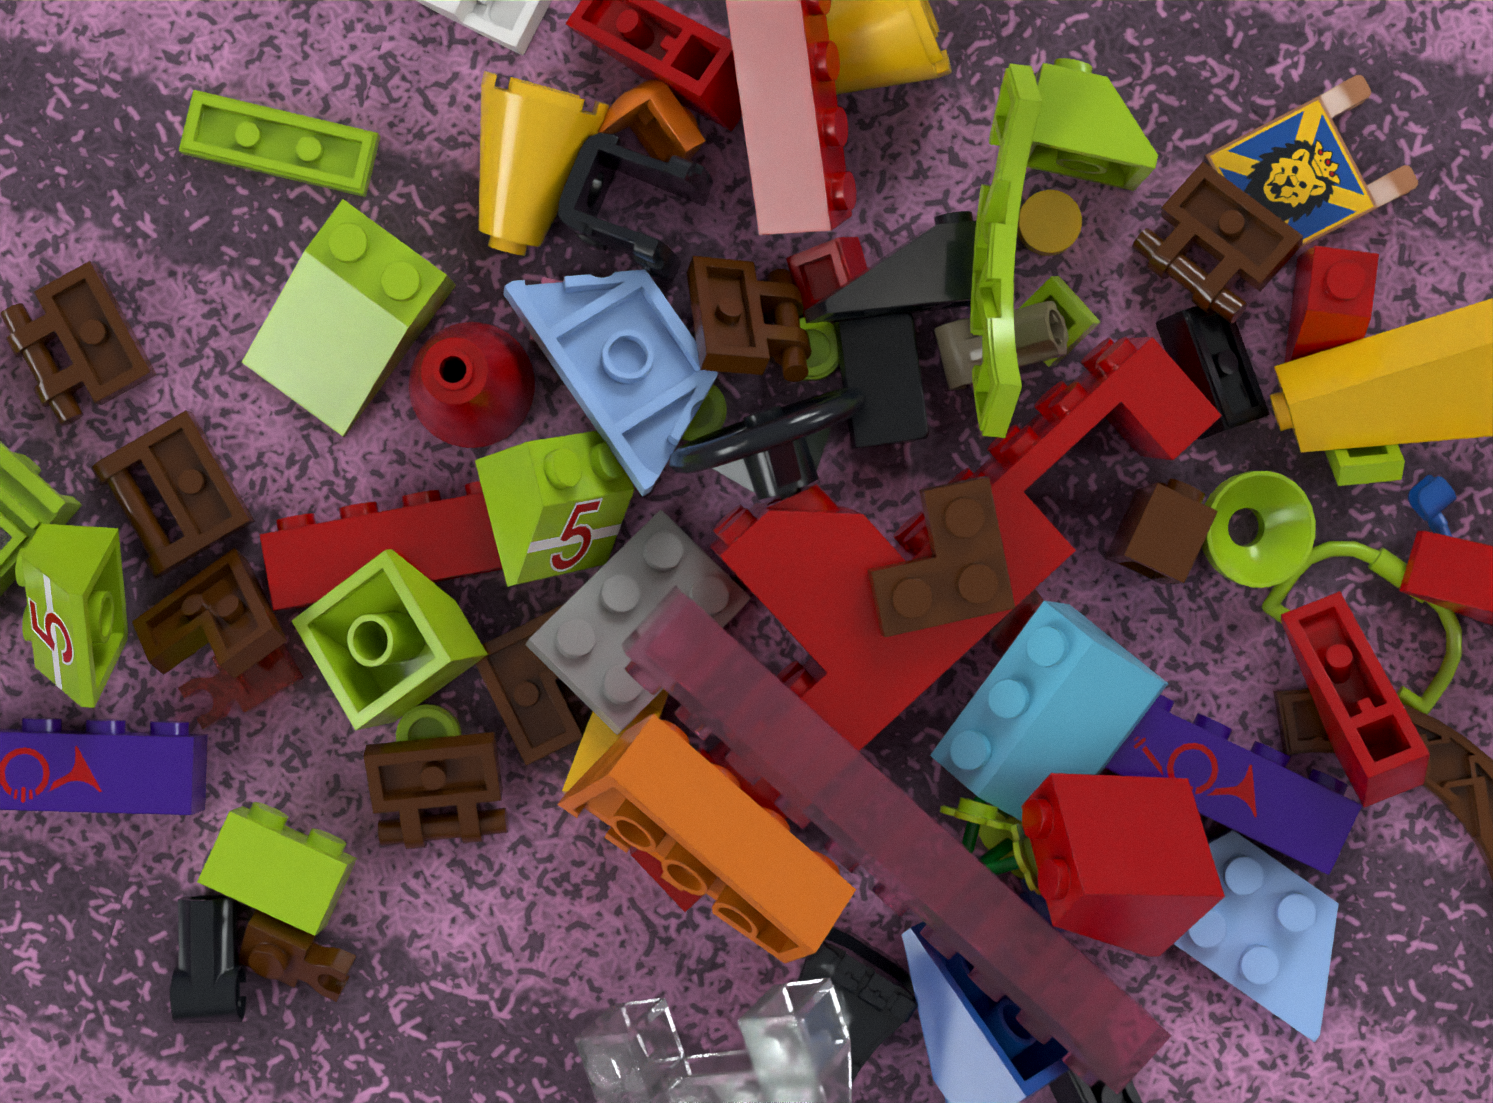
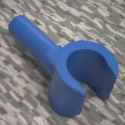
M1427 475L1411 488L1408 493V501L1416 513L1423 520L1427 521L1433 533L1452 537L1448 522L1442 511L1453 503L1457 496L1443 477L1437 476L1434 478L1432 475Z

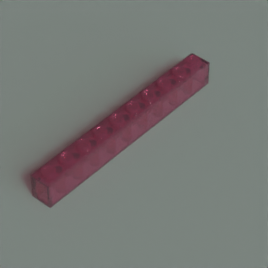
M677 585L668 592L621 644L624 653L631 659L624 669L636 682L653 696L661 688H664L681 704L674 714L693 733L705 741L713 732L732 750L724 758L740 775L752 785H755L763 777L781 794L774 803L786 816L803 830L811 821L830 837L823 845L830 855L851 873L861 865L873 875L878 882L872 888V891L900 917L908 909H911L927 924L920 931V934L948 960L956 952H959L974 966L968 977L995 1002H998L1004 995H1007L1022 1009L1016 1015V1020L1043 1045L1054 1037L1069 1052L1063 1057V1062L1090 1087L1100 1079L1118 1095L1171 1037V1034L1147 1010Z

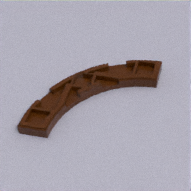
M1309 689L1273 691L1283 753L1287 755L1312 752L1335 753ZM1403 705L1430 753L1425 781L1420 786L1442 802L1463 825L1475 842L1493 881V760L1469 739L1441 721L1407 705Z

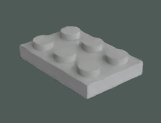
M660 510L536 631L525 645L618 735L748 603L751 597L676 523Z

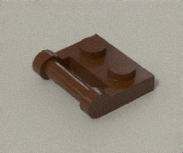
M185 410L99 460L91 467L100 485L108 484L148 553L149 558L145 560V563L154 578L166 575L185 564L189 559L255 522L195 416L190 411ZM141 463L145 466L184 534V537L172 544L130 473Z

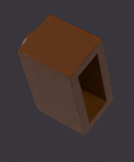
M1169 478L1167 484L1157 482L1156 484L1136 489L1105 558L1161 585L1185 583L1218 511L1202 504L1205 493L1176 479Z

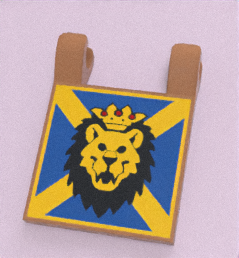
M1356 75L1320 96L1205 155L1210 167L1302 234L1303 244L1300 248L1392 202L1418 186V180L1412 168L1408 165H1404L1366 185L1334 124L1333 118L1361 105L1371 95V89L1362 75Z

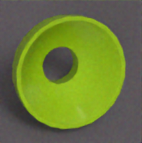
M1248 471L1234 475L1220 483L1205 503L1206 506L1218 512L1203 542L1202 550L1212 567L1219 574L1236 584L1252 588H1264L1281 584L1299 571L1312 551L1316 531V520L1312 505L1305 492L1294 481L1282 474L1271 471ZM1247 508L1257 518L1258 534L1252 542L1239 546L1232 541L1228 531V524L1231 516L1236 511Z

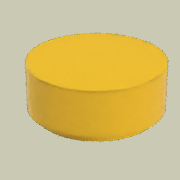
M1043 190L1029 197L1021 207L1017 233L1021 242L1030 251L1043 256L1057 255L1067 250L1078 238L1082 227V215L1077 203L1069 195L1058 190Z

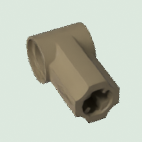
M1046 301L1014 309L1018 368L1067 355L1068 332L1064 317L1059 313L1054 301ZM970 318L950 322L934 329L949 391L964 389L967 384L973 383L972 368L974 365L981 366L983 361L982 336L970 333Z

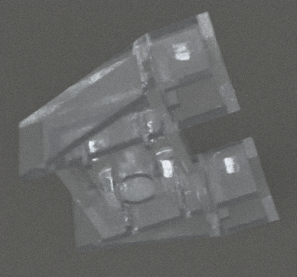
M830 978L774 984L738 1020L747 1050L685 1056L665 998L612 1004L574 1038L594 1097L598 1103H852L851 1038Z

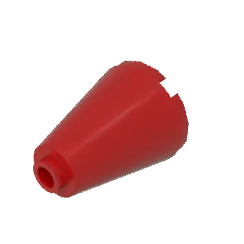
M480 322L454 324L430 337L417 353L409 376L411 404L423 426L440 440L465 448L487 447L507 439L525 421L535 392V374L530 359L523 347L504 330ZM466 368L464 378L454 383L458 373Z

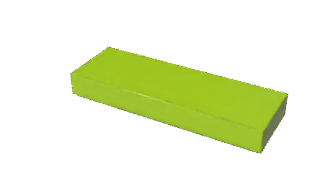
M193 90L179 152L192 157L366 197L381 136L376 132Z

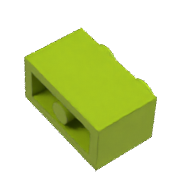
M253 802L250 809L241 806L229 811L197 882L314 936L325 929L357 860L356 857L343 852L347 843L339 837L320 829L311 828L307 836L285 826L289 817L280 810L263 803Z

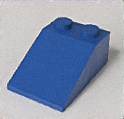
M972 898L948 909L936 921L929 918L910 927L902 934L932 1077L944 1095L945 1103H1023L1084 1060Z

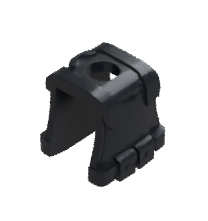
M597 133L588 137L577 155L559 200V217L568 228L575 232L580 240L590 247L600 251L601 249L606 251L609 247L634 257L638 265L642 269H646L650 275L672 282L678 273L681 260L666 244L643 233L597 218L616 171L701 206L706 205L710 195V189L713 184L711 175L708 174L709 172L703 166L677 155H673L669 162H664L620 146L621 141L619 137L611 134Z
M833 926L817 952L806 956L796 984L775 1018L770 1041L787 1052L791 1051L790 1057L808 1070L821 1077L827 1074L830 1080L847 1089L879 1045L904 1022L908 1023L917 1009L918 1004L913 995L914 990L911 976L897 963V960L879 948L870 945L868 941L850 930L846 931Z

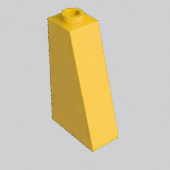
M1493 298L1274 366L1280 392L1271 394L1269 397L1280 432L1292 428L1301 453L1493 436Z

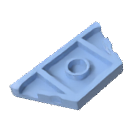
M646 269L614 272L611 276L605 278L585 274L564 276L563 282L525 285V280H516L506 284L503 295L597 432L606 441L611 452L643 497L651 492L668 463L670 455L675 451L713 386L718 372L700 370L695 339Z
M1229 828L1207 840L1225 897L1182 935L1174 945L1315 1042L1321 1032L1339 903Z

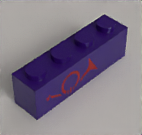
M1161 694L1105 766L1106 769L1121 776L1188 778L1200 814L1327 875H1330L1362 807L1361 804L1344 796L1348 787L1346 783L1316 769H1312L1308 779L1286 769V766L1291 757L1257 741L1254 742L1250 751L1228 741L1232 732L1231 728L1197 713L1193 723H1190L1170 713L1175 702Z
M22 718V729L0 728V810L193 815L205 810L208 734H189L190 722L150 721V732H125L126 720L88 719L86 720V731L62 730V718Z

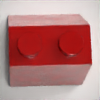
M1050 773L1021 806L1023 811V830L1025 835L1030 838L1038 868L1039 891L1042 897L1046 899L1051 922L1055 927L1141 955L1159 957L1225 897L1188 778Z

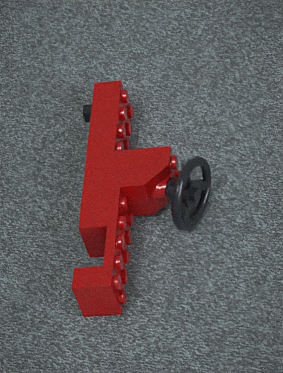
M1125 336L1118 339L1115 343L1110 337L1103 340L1082 359L1081 364L1086 370L1069 386L1064 381H1060L1038 399L1034 407L1039 413L1022 429L1016 424L1008 428L1005 438L997 437L989 445L987 451L992 457L975 473L970 468H966L948 482L953 483L981 476L989 477L1015 607L1076 551L1028 498L1024 491L1105 417L1140 456L1174 460L1222 416L1153 337L1127 338ZM857 387L837 389L783 407L778 405L744 417L741 422L683 444L670 455L669 466L676 473H696L712 468L756 493L758 500L779 495V497L768 502L755 503L750 509L744 508L741 504L736 506L713 528L714 533L719 538L710 545V548L804 648L811 658L803 666L796 660L785 667L769 685L774 692L756 709L751 704H747L735 713L722 728V731L727 736L709 753L703 747L696 751L711 764L722 766L730 771L739 781L740 789L758 805L773 810L785 820L1011 611L1006 610L890 637L881 635L867 569L931 556L932 551L922 511L913 515L895 532L893 537L898 544L893 547L864 514L845 506H837L817 483L810 484L819 479L817 469L831 426L857 415L866 405V394ZM631 846V856L684 912L704 896L691 894L685 890L682 892L661 878L664 872L662 870V862L646 851Z

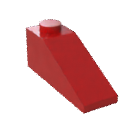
M581 0L565 24L570 29L644 79L660 80L666 83L677 100L687 108L731 132L741 119L742 112L731 39L656 0Z
M1340 591L1281 614L1282 625L1333 750L1364 808L1423 785L1430 753Z

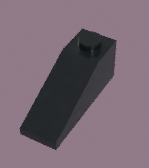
M951 212L934 217L935 226L912 237L804 311L806 324L895 313H915L971 307L976 221H973L972 212Z

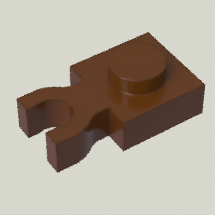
M256 910L247 924L238 962L250 967L255 973L264 978L276 979L293 988L296 987L299 980H302L322 996L337 1002L348 983L350 976L347 975L355 962L356 955L340 948L323 947L314 943L316 935L314 936Z

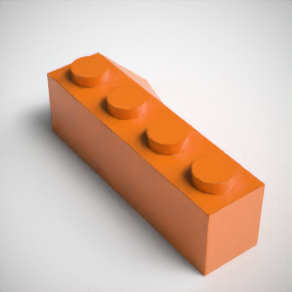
M654 713L627 729L567 791L557 804L576 818L586 809L609 825L611 828L604 838L627 853L631 846L655 857L662 862L661 865L664 872L661 878L681 892L685 890L695 895L707 894L716 901L712 905V913L784 964L817 952L856 891L851 884L840 876L838 866L830 858L817 851H811L790 832V826L782 816L773 810L758 805L740 789L739 781L730 771L722 766L711 764L690 746L689 738L683 730L669 721L659 719Z

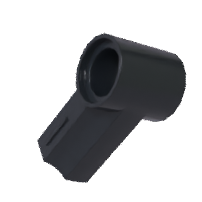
M226 895L182 897L178 899L179 966H176L174 969L170 987L172 1019L176 1024L242 1022L246 1012L247 1001L246 996H240V983H246V972L244 966L238 964L237 900Z

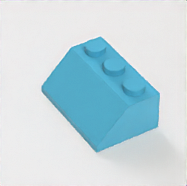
M1044 600L930 756L977 797L1022 821V804L1050 773L1099 775L1168 683L1070 604Z

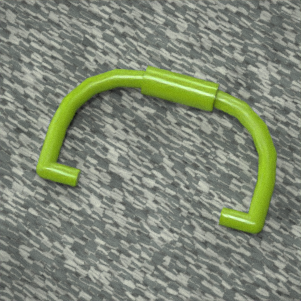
M1327 541L1312 548L1305 564L1294 576L1281 584L1274 585L1264 600L1262 609L1266 614L1282 624L1281 614L1290 610L1281 605V603L1298 578L1312 564L1329 557H1355L1369 563L1368 568L1399 589L1407 563L1383 547L1376 550L1356 541ZM1411 596L1420 603L1425 602L1424 600ZM1429 602L1427 603L1438 613L1446 631V654L1437 674L1421 697L1404 686H1401L1397 692L1403 705H1407L1427 715L1452 681L1462 657V629L1455 612Z

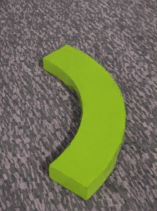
M1011 63L1004 73L988 142L990 145L1000 146L996 169L991 185L981 184L975 228L970 308V333L982 336L983 361L981 366L974 365L972 368L979 430L982 431L983 436L998 438L1006 437L1022 389L1014 330L1015 250L1025 173L1043 102L1032 66Z

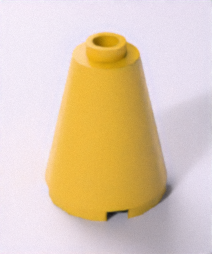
M831 0V8L826 17L829 40L836 44L840 58V72L835 81L837 95L938 79L952 72L946 49L940 51L937 44V32H940L928 0Z
M484 71L481 82L478 230L490 235L489 247L525 256L527 245L541 246L558 213L559 200L577 155L588 137L598 133L609 105L595 100L592 112L582 110L585 99L580 98L579 95L510 77L508 89L496 87L497 74Z

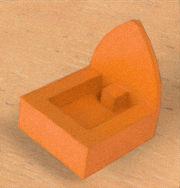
M660 80L644 81L623 93L608 109L604 117L605 119L598 130V133L614 134L630 127L650 157L664 162H669L673 155L691 160L706 141L700 133L697 121L691 111L682 106L668 85Z

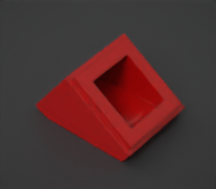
M838 237L786 258L793 283L801 291L804 317L806 309L868 268L858 237Z

